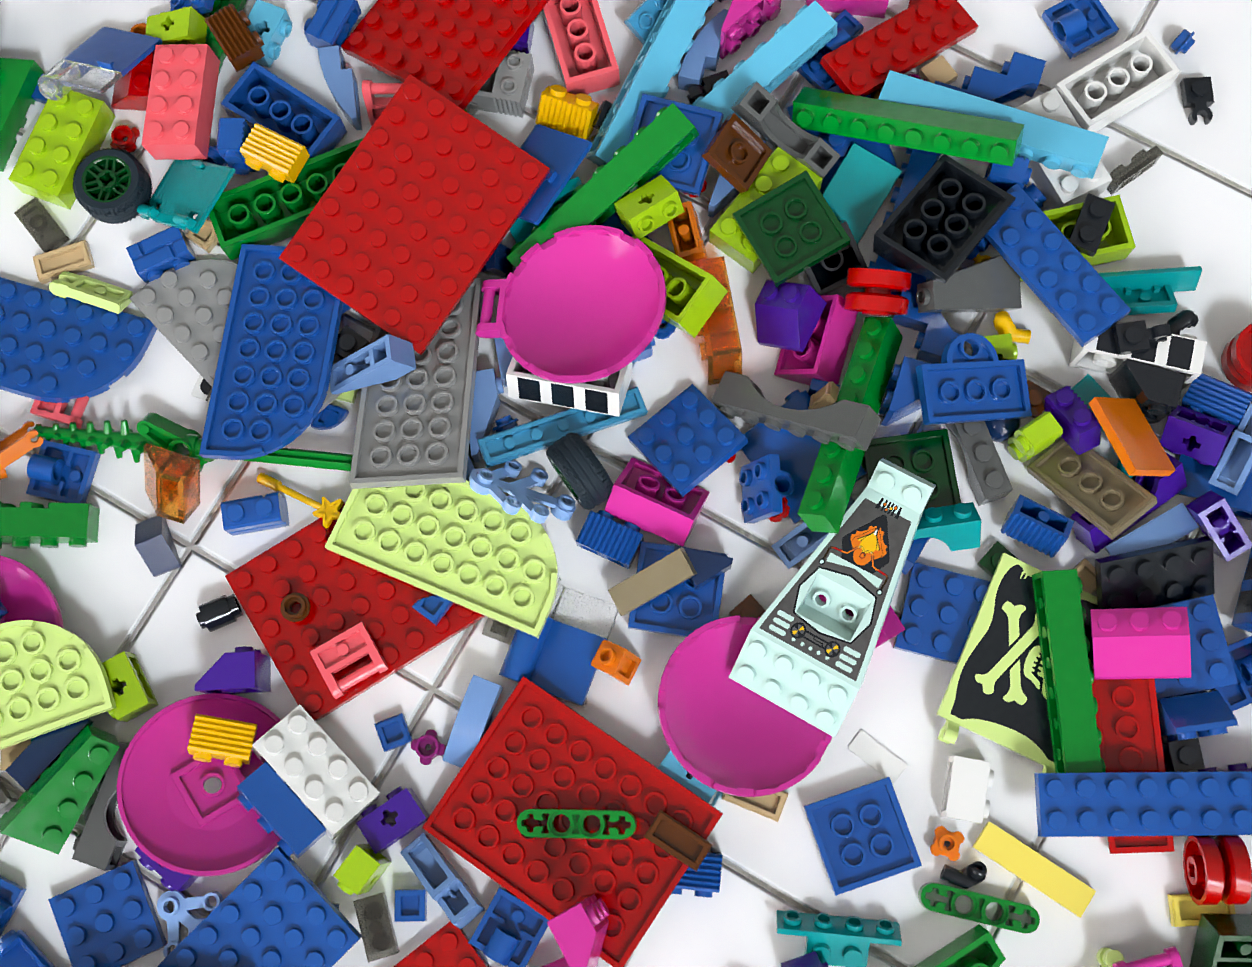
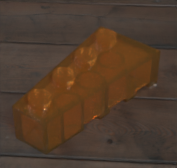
M724 256L691 261L695 266L713 275L728 291L696 335L697 337L701 336L702 343L699 344L701 361H705L708 385L719 384L725 371L742 375V347Z

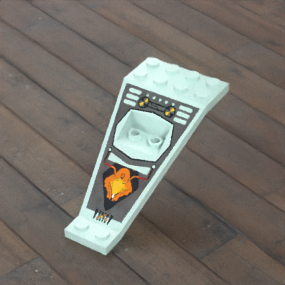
M882 458L878 462L867 487L844 514L838 534L829 533L752 627L729 678L835 737L863 684L923 510L936 485ZM819 594L824 595L827 599V602L821 601L819 599ZM845 609H850L854 616L847 615Z

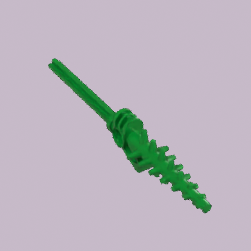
M153 412L147 414L138 422V432H133L132 429H129L127 420H121V431L112 429L109 420L104 421L103 430L95 429L92 421L87 422L86 429L77 428L75 422H71L69 428L59 427L58 423H53L52 427L42 426V424H36L34 430L38 431L37 437H44L48 441L52 439L62 440L65 445H69L70 442H79L83 449H87V446L94 444L97 445L99 454H104L105 449L114 447L116 457L122 458L123 452L129 449L135 463L140 462V456L143 452H148L152 467L158 466L159 454H165L169 457V466L172 471L181 469L183 472H188L191 470L192 473L199 474L204 464L215 460L203 458L199 455L202 436L197 431L187 429ZM283 447L271 454L244 461L351 471L353 454Z

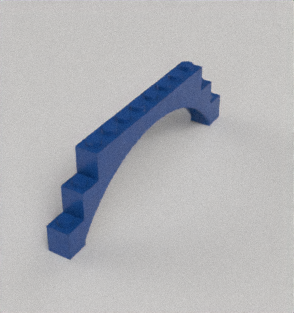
M1014 52L1010 62L1004 61L1000 73L975 66L971 76L965 75L961 88L935 81L934 84L1004 104L1023 96L1033 97L1039 86L1046 61ZM907 148L906 154H909L910 158L908 163L902 162L900 168L902 173L899 177L902 179L901 186L894 187L890 202L894 203L892 212L886 211L883 223L933 167L941 156L940 153ZM879 255L876 262L870 260L868 268L894 270L912 274L909 290L905 292H891V295L904 296L909 300L908 315H894L893 321L897 325L919 331L914 344V348L918 349L916 359L932 364L941 363L942 352L947 343L961 334L952 330L941 313H918V304L916 302L917 284L925 282V276L896 267Z

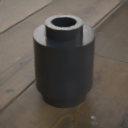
M225 594L199 605L200 612L196 613L201 628H207L210 632L236 622L237 618L243 615L234 594L228 597Z

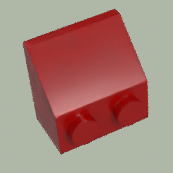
M155 50L123 77L116 76L111 104L113 109L146 111Z

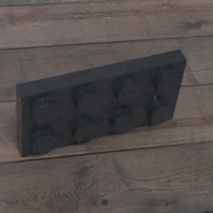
M1208 536L1095 559L1098 609L1153 608L1215 594L1213 540Z

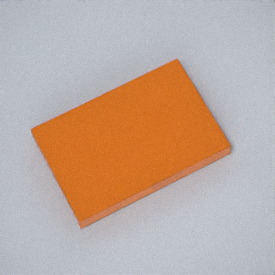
M1095 397L1089 402V406L1129 476H1170L1176 471L1135 399Z

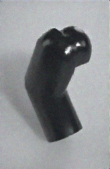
M1182 310L1170 318L1167 324H1170L1171 334L1180 335L1183 329L1191 328V326L1195 327L1199 318L1192 310Z
M975 861L961 870L945 864L940 878L963 889H969L986 878L987 867L980 861Z

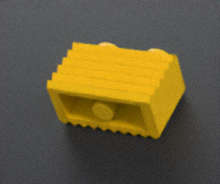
M548 85L541 92L535 123L586 140L594 130L592 125L597 115L599 103L592 101L589 95H575L566 92L567 89L561 85Z
M258 123L254 124V128L251 129L245 142H243V146L240 147V152L245 158L244 162L246 165L256 171H260L262 168L269 172L268 174L272 178L282 183L285 180L294 183L310 157L304 145Z
M196 713L187 748L188 753L193 755L194 760L201 762H211L212 758L224 760L223 764L231 767L240 768L242 763L250 764L253 751L252 744L255 742L258 729L257 724Z

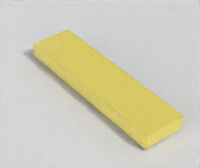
M987 821L972 846L1077 917H1082L1096 893L1094 889L990 821Z

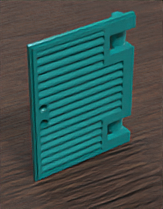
M174 160L148 202V205L140 204L137 207V212L140 214V217L146 220L151 218L157 223L182 230L188 228L193 233L198 234L235 173V169L200 160Z

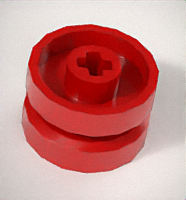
M849 268L846 284L853 288L864 289V292H850L846 294L844 310L875 316L908 315L909 300L904 296L891 295V292H905L909 290L912 274L884 269Z
M1252 324L1248 325L1226 344L1221 355L1222 369L1226 378L1235 387L1247 392H1252Z
M1209 835L1188 836L1183 851V869L1187 889L1192 900L1197 905H1217L1220 900L1226 905L1247 904L1252 892V867L1247 847L1242 838L1238 835H1217L1215 839Z

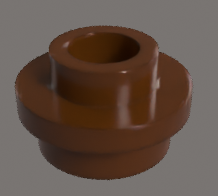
M296 592L288 594L282 600L280 606L283 617L291 622L304 620L309 615L311 609L308 598ZM295 603H300L301 609L297 613H293L292 606Z

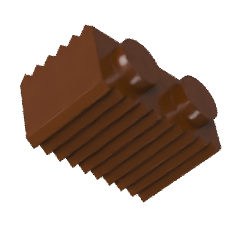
M229 4L220 9L219 12H215L214 15L205 18L204 21L236 72L265 56L260 48L265 44L256 30L250 32L248 29L251 22L243 9L238 12L233 4Z

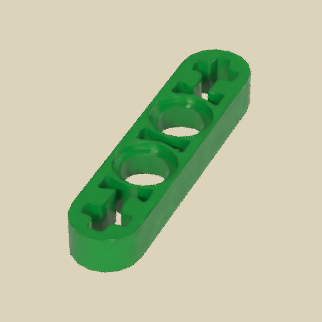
M532 808L520 813L517 819V828L526 837L626 839L636 831L637 820L631 812L625 810ZM545 813L549 814L547 821L549 833L544 832L546 826H536L532 832L528 825H524V820L529 819L530 814H533L535 820H546ZM560 814L567 816L570 820V827L566 832H559L554 827V819ZM589 815H595L600 820V829L596 833H590L584 827V820ZM605 815H610L609 822H617L621 816H625V821L630 822L631 827L625 829L624 834L620 833V828L610 827V834H605L607 826Z
M932 882L924 884L918 892L920 904L933 912L1025 934L1034 932L1040 923L1038 912L1029 905ZM933 888H936V894L948 897L947 891H952L948 900L949 910L944 909L947 903L935 901L933 906H930V900L925 898L926 892L931 893ZM961 895L968 896L972 903L971 909L966 913H960L955 907V901ZM992 902L998 903L1002 909L1001 917L995 921L990 920L986 915V907ZM1008 906H1012L1011 913L1023 915L1024 910H1027V916L1031 917V923H1025L1024 928H1022V922L1009 918V925H1006L1005 923L1009 917Z

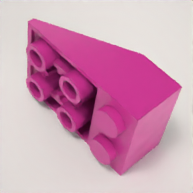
M732 0L721 29L719 57L723 60L728 54L736 53L743 41L748 37H754L768 20H774L781 11V0Z

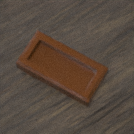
M663 810L659 811L644 835L645 838L695 871L698 870L713 843Z

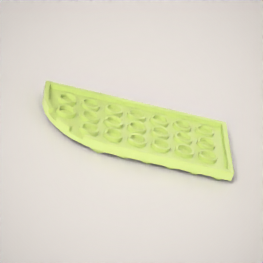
M467 480L464 483L352 489L325 545L327 550L539 638L555 601L558 585V565L553 545L541 524L531 520L529 514L522 507L516 515H510L502 509V506L490 494L481 495L474 492L469 486L470 481Z
M17 620L0 624V750L117 708L110 682L101 660L94 650L79 636L60 626L34 620Z

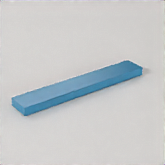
M638 387L628 389L619 417L571 408L479 438L477 443L485 465L489 468L546 449L568 433H577L582 437L645 416L648 411Z

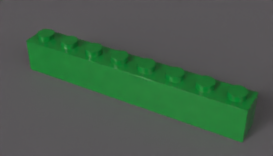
M803 87L793 101L792 122L801 129L1012 167L1020 152L1024 124L809 87Z
M674 103L669 107L661 108L655 115L654 121L648 126L641 127L627 146L623 145L618 148L613 154L614 158L606 165L599 166L593 172V177L586 184L577 186L572 192V197L565 203L558 204L544 223L540 222L539 225H535L531 230V235L524 241L516 243L506 258L516 268L522 261L520 258L536 243L541 245L553 238L554 233L576 226L602 225L617 211L614 206L615 202L648 183L699 136L695 126Z
M865 317L836 403L841 400H849L869 405L878 414L903 339L902 334L891 317ZM830 441L828 444H821L797 513L811 531L838 534L865 454L864 450L854 448L853 451H849Z
M1077 569L1041 571L1032 575L1055 771L1056 773H1105V762L1101 758L1099 747L1102 742V735L1096 723L1098 704L1092 692L1094 673L1091 666H1089L1088 660L1090 642L1088 637L1085 636L1084 628L1086 611L1081 605L1080 597L1083 588L1082 581L1078 577Z

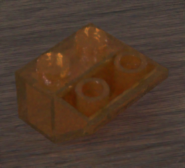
M146 443L144 445L145 491L157 516L184 524L200 505V460Z

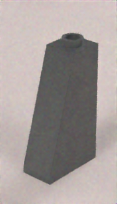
M1001 255L956 270L946 283L934 279L917 284L916 293L918 313L999 312L1022 308L1020 276Z

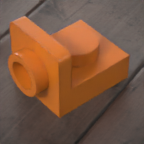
M603 640L591 662V666L629 686L642 659L619 645Z

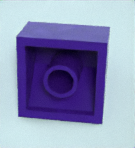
M766 280L755 302L758 343L763 346L803 352L827 304L826 301L810 285L784 282L776 287L772 280Z
M251 646L235 647V652L224 653L194 685V691L205 694L271 692V657L261 654V650H253Z

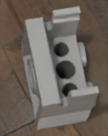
M510 50L469 103L470 108L523 118L534 74L532 54L516 52L514 50L511 52Z

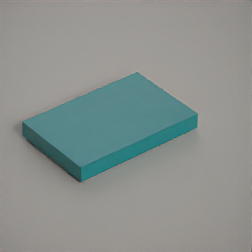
M853 143L823 193V197L839 221L842 219L847 221L858 245L900 177L902 170Z

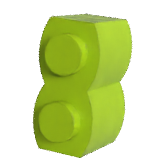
M1045 411L1015 431L1014 435L1008 439V452L1015 460L1024 463L1052 445L1057 438L1062 436L1063 429L1053 415Z

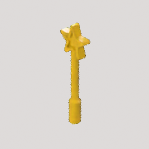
M263 472L257 476L258 483L276 492L281 491L317 509L312 514L317 518H323V526L326 529L329 528L333 520H338L341 514L339 510L344 504L342 499L330 503L325 497H322L321 504L283 485L281 481Z

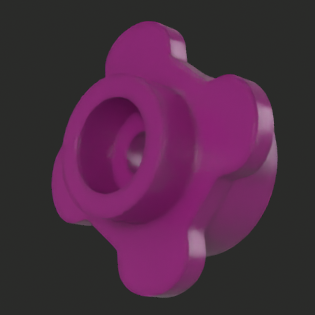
M432 729L427 730L425 735L411 742V749L416 751L420 757V763L423 765H430L432 759L445 753L446 746L440 743L437 738V732ZM430 744L431 749L427 750L426 745Z

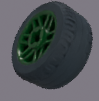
M103 148L102 150L94 151L93 154L91 153L89 156H86L83 162H80L75 171L73 189L78 202L92 217L101 222L119 224L131 221L136 216H139L137 207L140 204L148 205L152 194L150 176L138 159L125 150Z
M568 433L548 447L547 458L566 487L584 509L591 510L608 499L612 492L613 482L593 451L577 433Z

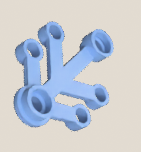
M516 460L507 461L504 467L493 471L486 468H477L472 470L469 475V486L474 492L481 495L490 494L502 506V509L510 515H516L522 507L529 514L531 520L542 524L549 515V510L544 505L550 507L553 516L563 521L570 520L576 510L575 500L569 495L562 494L555 498L530 490V488L535 486L543 487L545 485L548 474L543 469L534 468L530 476L511 483L502 481L508 477H518L522 466Z
M175 890L174 892L167 891L160 896L157 902V912L162 919L167 921L168 943L163 950L165 957L171 952L172 945L177 947L181 943L180 922L188 928V933L190 934L205 919H197L188 910L204 908L207 911H213L223 901L221 893L213 891L205 896L186 898L182 892ZM210 896H214L217 900L215 907L209 904ZM169 901L175 904L173 912L169 911L167 907Z

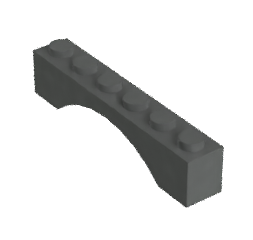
M725 371L711 399L727 418L734 419L735 416L740 417L752 425H757L759 422L775 431L785 429L801 438L808 435L823 444H828L829 441L834 442L849 451H853L854 448L867 451L881 421V418L869 405L849 400H841L829 406L809 410L783 408L768 401L761 389L748 376Z

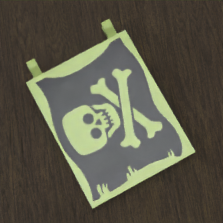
M1002 553L936 714L946 719V723L940 730L937 739L946 744H954L959 734V727L961 726L1043 765L1044 768L1041 773H1056L1032 575L1041 572V570L1006 553ZM1082 590L1080 594L1081 605L1086 611L1085 636L1088 637L1090 642L1088 660L1089 666L1094 669L1091 610L1098 609L1097 597Z

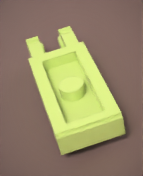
M69 271L62 272L58 276L59 280L51 281L48 286L53 295H58L63 299L70 297L82 303L91 304L118 314L132 302L129 298L133 296L130 290L85 275L69 273Z

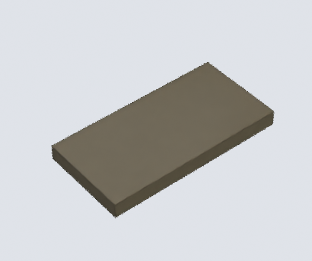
M1063 438L1027 466V471L1030 475L1112 540L1157 504V497L1096 451L1091 449L1081 455H1077Z

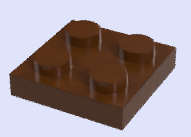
M732 113L726 118L702 154V157L742 194L748 191L773 150L735 113Z

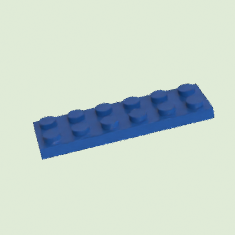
M1015 184L1006 191L1015 197V201L986 234L985 238L1081 347H1084L1127 316L1131 309L1018 184Z

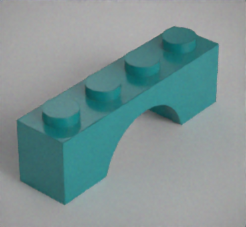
M973 502L924 509L913 540L936 538L946 543L951 551L979 548L981 518Z

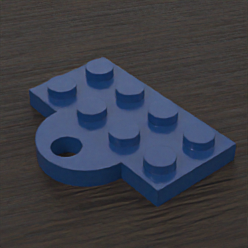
M965 333L950 340L942 352L941 363L916 366L923 425L1024 419L1032 416L1024 359L999 360L993 345L979 334ZM964 342H968L972 346L973 353L971 356L964 351Z

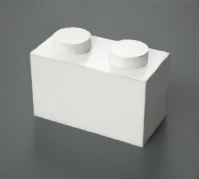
M955 755L949 756L940 817L983 824V818L988 817L990 810V801L986 800L987 787L991 788L994 780V770L990 769L991 762Z

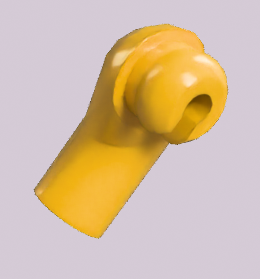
M999 311L995 314L993 324L999 335L1011 334L1012 342L1029 344L1031 330L1016 328L1010 314L1006 311Z

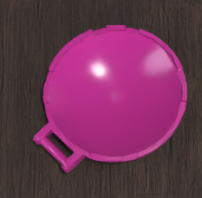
M584 225L556 232L553 238L541 245L536 243L520 258L522 261L514 272H510L506 279H490L482 282L481 291L484 293L480 323L476 326L475 334L481 338H503L510 354L522 367L543 379L560 383H584L598 380L630 364L646 349L654 338L662 322L666 307L665 278L652 251L638 238L635 239L624 234L623 230L610 226ZM495 295H499L496 323H491Z
M730 616L714 620L696 629L679 644L670 656L664 668L658 690L660 726L675 758L685 770L701 783L722 793L734 796L760 797L771 795L794 786L811 773L821 761V757L831 742L832 736L729 678L750 630L761 618Z

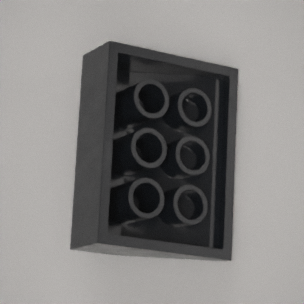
M943 154L874 234L873 252L896 267L946 283L1012 205L1015 197Z

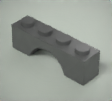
M758 82L748 86L731 107L734 112L774 147H780L821 178L825 177L841 156L820 137L809 134L792 122L781 110L778 100Z
M985 421L945 424L946 428H949L954 433L961 446L967 464L968 482L978 506L1006 497L1013 488Z
M119 742L120 747L111 761L106 775L102 777L97 786L98 795L96 800L86 812L85 821L87 822L83 832L77 836L73 844L74 854L72 859L104 871L117 868L127 840L117 828L115 811L118 804V772L124 753L130 743Z

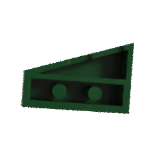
M1201 913L1189 967H1252V915Z

